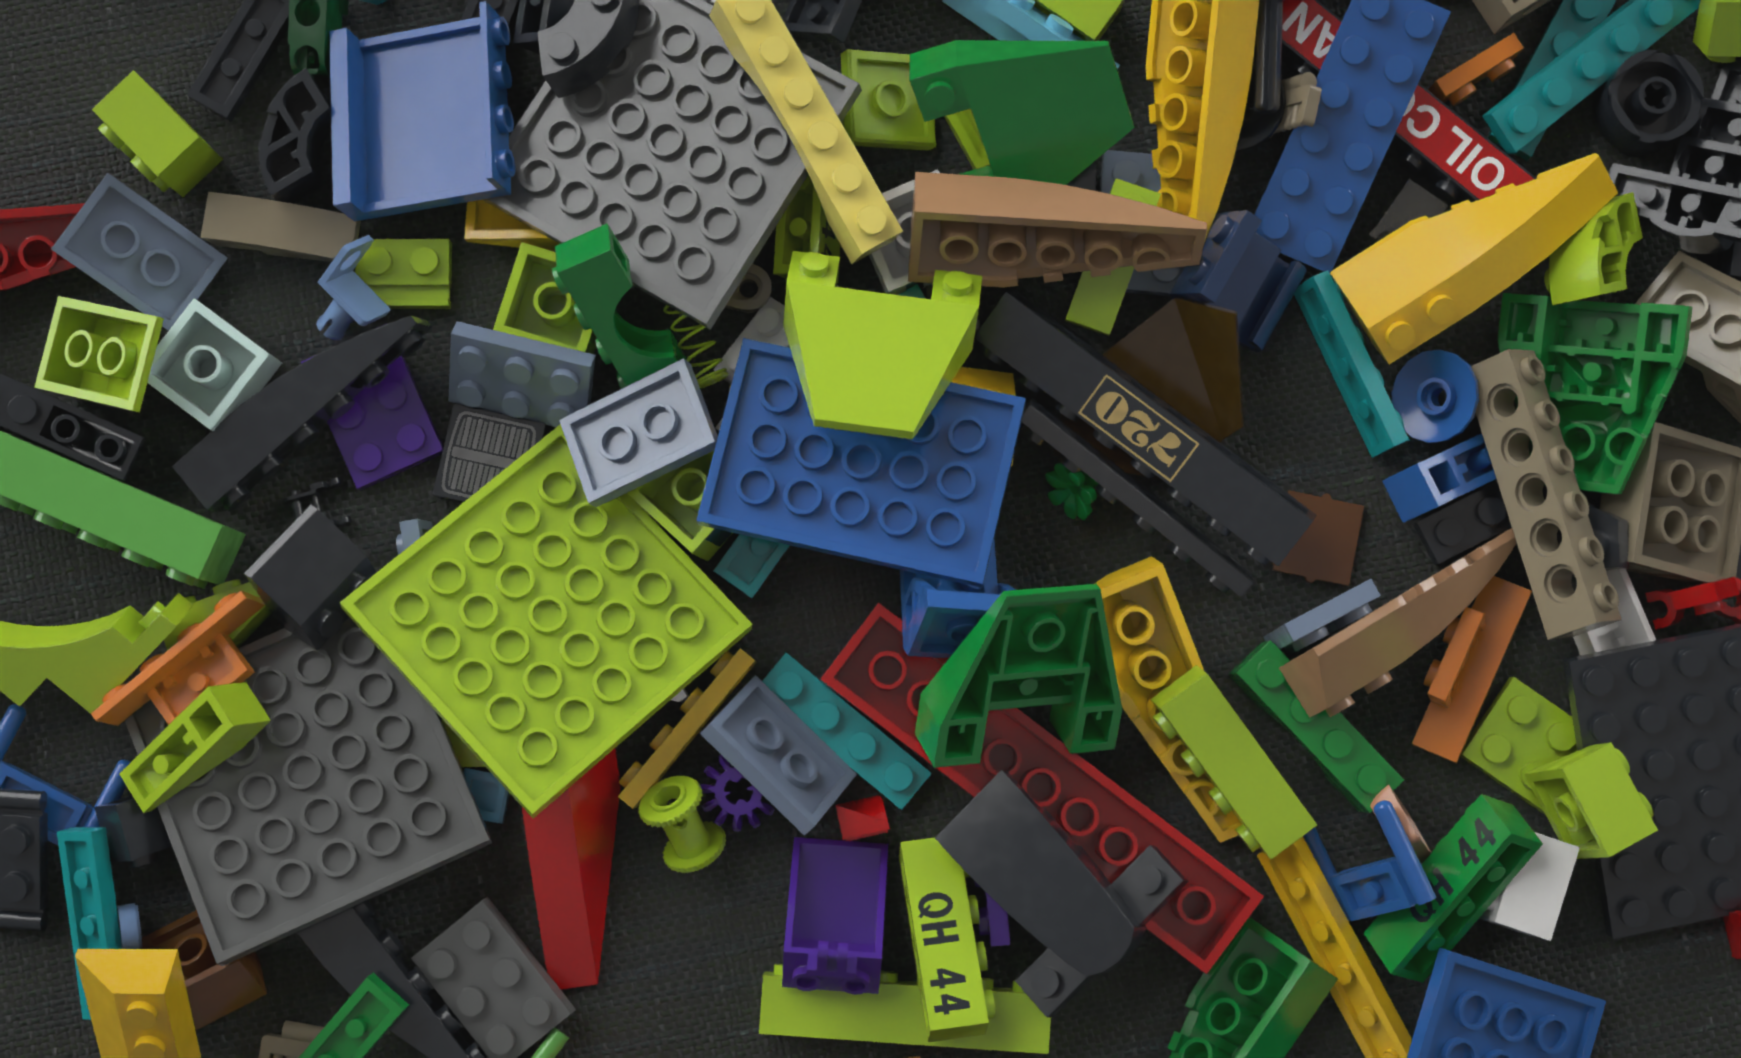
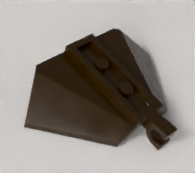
M1175 297L1103 354L1217 441L1221 442L1244 426L1237 311L1187 298ZM1061 413L1060 420L1125 472L1146 477L1130 464L1132 456L1120 447H1117L1115 451L1107 448L1094 438L1092 433L1095 429L1081 418L1078 422H1074ZM1054 449L1053 456L1059 457L1061 453ZM1155 475L1154 478H1153V479H1156V480L1163 481V480H1162L1161 478H1159L1157 475Z

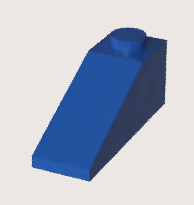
M1479 434L1382 480L1404 523L1495 480L1496 475L1483 435Z

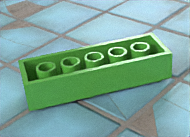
M0 430V505L31 516L37 510L33 519L59 530L63 529L76 534L78 528H80L77 538L115 552H119L122 546L124 547L121 554L122 557L160 571L166 565L168 566L165 573L166 576L190 586L194 585L205 589L208 582L218 585L225 582L246 534Z

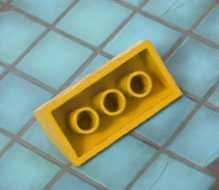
M77 949L75 958L101 1058H201L178 949Z

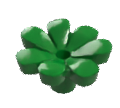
M1058 463L1054 466L1055 470L1045 474L1047 483L1056 488L1048 493V498L1055 506L1064 502V511L1068 517L1075 519L1078 516L1081 520H1085L1092 513L1090 504L1097 498L1093 487L1098 482L1085 472L1073 473L1062 463Z

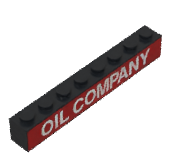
M1318 0L1283 1L1281 61L1290 67L1289 72L1292 77L1310 72L1317 78L1342 22L1339 17ZM1418 83L1389 149L1398 155L1397 161L1405 170L1413 175L1421 174L1434 185V192L1442 200L1452 205L1466 200L1472 203L1494 195L1496 189L1513 183L1515 186L1537 179Z

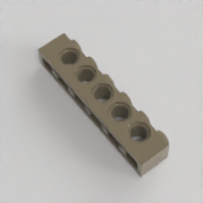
M1508 349L1471 366L1478 380L1479 402L1475 413L1547 639L1575 637L1622 620L1618 609L1619 597L1615 587L1609 582L1603 563L1604 551L1601 543L1594 536L1588 517L1589 505L1586 497L1579 489L1573 471L1574 459L1570 450L1565 446L1559 428V412L1551 402L1544 382L1545 370L1543 364L1536 357L1534 350ZM1516 395L1518 397L1517 410H1515L1514 407V399ZM1530 439L1533 444V450L1531 455L1529 454L1528 444ZM1544 484L1547 487L1546 500L1544 499L1542 493ZM1558 529L1562 533L1561 545L1557 541ZM1573 574L1575 575L1577 580V587L1575 591L1571 584Z

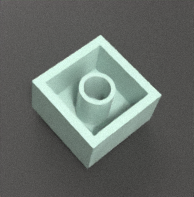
M194 298L157 345L147 383L207 428L214 431L241 404L264 388L282 362Z

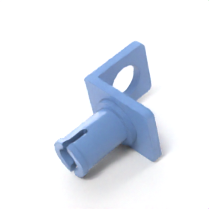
M370 235L344 245L318 281L323 289L333 298L331 304L323 315L318 318L316 323L319 331L323 330L328 322L331 323L323 334L329 339L341 340L354 320L359 325L366 326L385 317L390 311V308L353 271L374 242Z

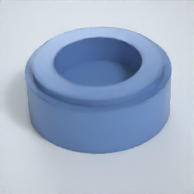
M135 903L117 905L122 949L142 948L138 905H135Z

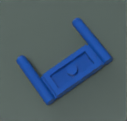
M17 704L10 705L0 722V788L45 791L47 793V805L44 812L48 813V841L58 845L57 831L70 827H100L94 807L121 798L127 786L119 773L131 761L123 759L117 762L95 806L92 807L91 804L10 763L2 761L26 716L24 707H19Z
M1383 800L1378 802L1374 806V813L1395 857L1337 873L1316 828L1314 827L1303 836L1348 921L1410 908L1416 904L1422 905L1436 898L1433 888L1390 801Z

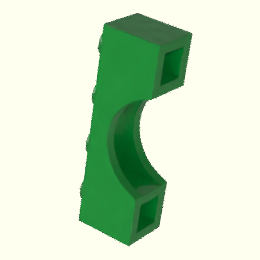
M608 223L555 246L557 266L552 268L555 283L563 295L570 293L575 301L574 310L584 330L592 329L597 339L595 342L598 352L606 365L613 363L618 371L616 376L621 389L683 358L687 360L682 349L678 347V342L671 330L653 331L635 327L626 322L615 310L622 296L632 287L629 259Z
M1271 640L1260 643L1228 675L1261 710L1279 722L1308 751L1323 770L1325 777L1358 812L1371 813L1373 810L1370 805L1377 794L1387 785H1390L1394 791L1404 779L1340 712L1329 717L1326 710L1309 718L1279 669L1290 662V660Z

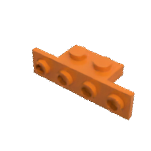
M1493 576L1477 595L1472 608L1466 607L1461 618L1456 617L1448 625L1443 642L1449 644L1442 661L1433 660L1424 680V685L1430 687L1427 693L1430 703L1413 739V746L1457 764L1531 597V590Z
M244 591L232 593L222 598L215 605V612L202 623H196L187 627L178 635V642L164 654L155 655L144 662L140 667L141 673L127 684L119 685L110 690L103 697V704L91 713L95 721L119 726L151 699L169 725L208 686L244 682L255 671L229 635L263 608L265 603L260 597Z

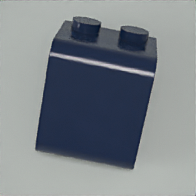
M1248 210L1216 213L1203 246L1200 264L1185 266L1169 296L1171 299L1175 297L1187 298L1237 311L1239 345L1254 352H1262L1304 278L1307 269L1298 261H1291L1289 265L1280 259L1278 255L1281 249L1256 233L1262 220Z

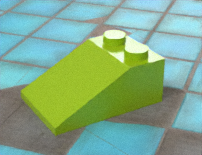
M58 296L34 388L140 413L164 318Z

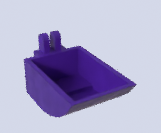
M794 837L783 952L782 987L797 988L802 991H843L854 995L863 993L879 994L888 844Z

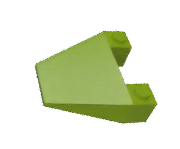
M792 251L786 283L783 327L814 426L913 439L973 350L982 275L935 269L931 299L837 287L840 257L823 255L818 252Z

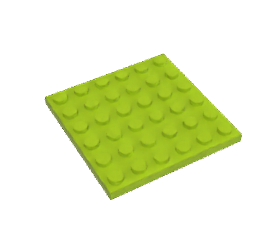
M561 424L340 602L346 614L533 819L749 633L753 625L630 495L625 493L598 507L588 503Z

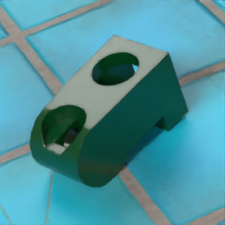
M289 0L288 44L290 45V65L294 75L306 68L314 78H330L329 31L341 29L342 15H348L349 0Z

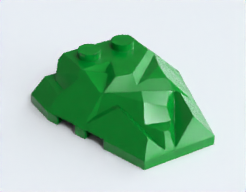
M1503 293L1497 339L1500 353L1508 349L1534 350L1536 357L1543 364L1545 370L1544 382L1550 400L1559 412V428L1565 446L1573 456V471L1580 490L1622 494L1687 356L1692 306L1641 303L1639 305L1581 300L1552 305L1550 296ZM1516 395L1514 401H1515V407H1516V410H1517V408H1518V397H1517V395ZM1531 439L1528 444V450L1530 455L1533 450V444Z

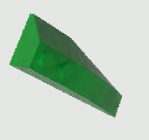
M1249 917L1207 974L1203 973L1192 989L1185 1004V1007L1189 1008V1012L1180 1033L1174 1031L1167 1049L1172 1051L1169 1058H1284L1338 978Z

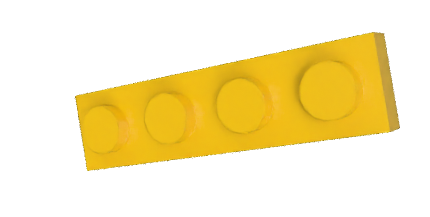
M740 648L735 655L727 651L710 671L716 677L704 692L697 687L680 707V710L685 713L681 721L674 729L666 724L649 745L655 752L644 765L636 761L621 778L619 783L624 787V790L618 797L632 809L639 806L644 794L653 785L658 783L756 664V661Z

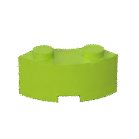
M1633 192L1612 198L1581 229L1550 254L1549 268L1545 272L1544 281L1547 290L1551 294L1552 305L1627 289L1625 272L1627 257L1633 244L1643 238Z

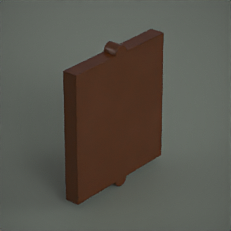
M1288 490V494L1317 516L1281 564L1277 566L1273 563L1272 571L1304 577L1307 583L1319 580L1349 586L1364 506L1331 499V496L1327 493L1319 497Z

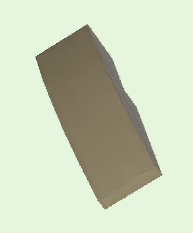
M208 192L200 238L221 247L258 250L267 255L332 262L344 245L358 239L361 220L353 221L344 213L309 206Z

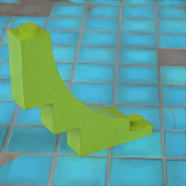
M178 593L166 606L157 601L144 616L130 605L102 618L64 626H32L0 621V691L20 707L38 686L48 678L91 714L103 704V697L110 690L121 685L177 627L193 607V604Z

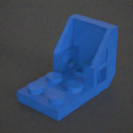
M993 542L983 588L900 570L903 649L908 656L950 658L1003 591L1016 590L1009 584L997 583L995 542Z

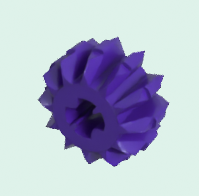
M719 755V762L725 771L721 774L714 767L707 766L704 772L707 776L717 781L715 785H700L701 793H715L716 798L702 805L705 812L711 811L718 805L722 808V811L714 821L718 826L725 823L729 813L734 814L732 823L734 831H741L743 814H747L753 828L759 827L761 825L760 819L754 809L758 807L767 815H772L775 809L770 804L762 801L763 795L753 785L747 788V790H753L749 801L742 798L737 803L732 802L728 797L729 794H732V791H727L728 783L731 780L733 782H740L745 777L735 767H732V764L722 755Z

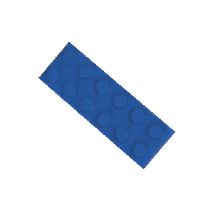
M1351 0L1316 78V86L1320 87L1322 91L1315 123L1312 127L1304 125L1303 127L1293 129L1255 212V216L1262 220L1256 233L1280 248V253L1323 272L1328 270L1330 273L1451 11L1425 0Z

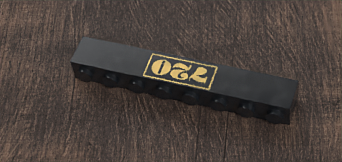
M1018 291L1005 292L975 334L974 338L983 344L980 351L988 359L1000 366H1003L1005 362L1020 372L1017 379L1024 386L1037 394L1044 390L1058 401L1055 404V408L1074 422H1078L1080 418L1095 429L1092 435L1101 444L1114 451L1117 447H1120L1133 457L1130 464L1137 471L1150 479L1157 475L1171 486L1168 492L1173 498L1189 508L1193 504L1197 505L1209 514L1206 521L1214 529L1225 536H1229L1233 532L1247 543L1244 547L1245 551L1260 563L1267 565L1271 561L1279 566L1317 515Z

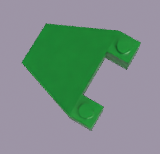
M955 40L910 54L909 81L924 122L967 109L972 111L990 165L960 173L959 175L1007 177L1067 185L1134 129V123L1109 41Z
M1097 584L1010 590L1001 593L920 694L915 735L934 768L980 763L989 710L1052 705L1049 722L1070 754L1115 749L1122 714V704L1101 589Z

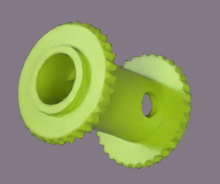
M673 776L656 783L644 794L638 807L640 818L647 826L651 825V827L656 826L657 828L661 826L665 831L669 841L666 843L667 846L664 847V862L671 870L681 873L698 871L710 865L721 854L726 842V835L721 826L716 825L712 821H702L696 810V807L700 805L699 802L702 800V789L697 780L689 776ZM670 799H677L675 802L667 805Z

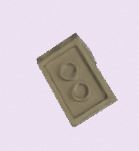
M1678 251L1635 304L1655 303L1693 307L1688 350L1684 362L1702 372L1707 390L1741 424V282Z

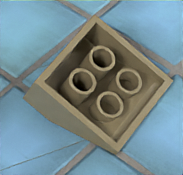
M1654 423L1622 494L1601 493L1599 510L1610 512L1628 521L1629 568H1626V571L1696 584H1704L1734 576L1736 578L1741 545V448L1661 423Z

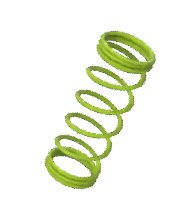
M666 305L663 309V311L667 314L680 313L677 310L667 311V308L669 307L668 305ZM682 315L673 322L671 330L676 332L694 331L683 337L678 343V347L681 349L702 347L687 358L686 361L689 362L693 357L713 346L716 341L681 346L686 339L706 328L701 324L686 328H674L678 322L687 317ZM718 358L691 364L692 367L711 364L695 375L696 379L721 363L723 359ZM722 368L697 379L700 388H704L727 378L729 373L726 368Z

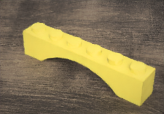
M716 0L709 15L733 58L758 86L788 133L812 180L828 224L851 264L893 242L903 232L901 226L772 1Z

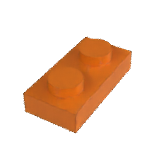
M1512 33L1436 80L1428 90L1443 103L1449 100L1455 106L1477 91L1474 86L1475 83L1487 76L1491 82H1494L1514 69L1516 66L1512 60L1524 47L1515 33Z

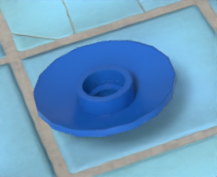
M1440 349L1421 352L1408 360L1397 374L1392 390V405L1403 419L1405 432L1412 438L1427 443L1445 442L1462 433L1474 418L1479 402L1478 380L1471 366L1459 355ZM1445 390L1447 395L1446 401L1443 406H1440L1438 396Z

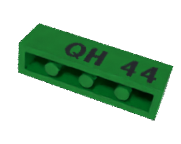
M1481 794L1466 809L1465 814L1449 833L1437 843L1433 852L1422 863L1423 870L1436 898L1422 905L1416 904L1410 908L1377 915V918L1364 932V935L1390 974L1423 983L1432 973L1439 948L1449 951L1454 948L1543 843L1514 805Z

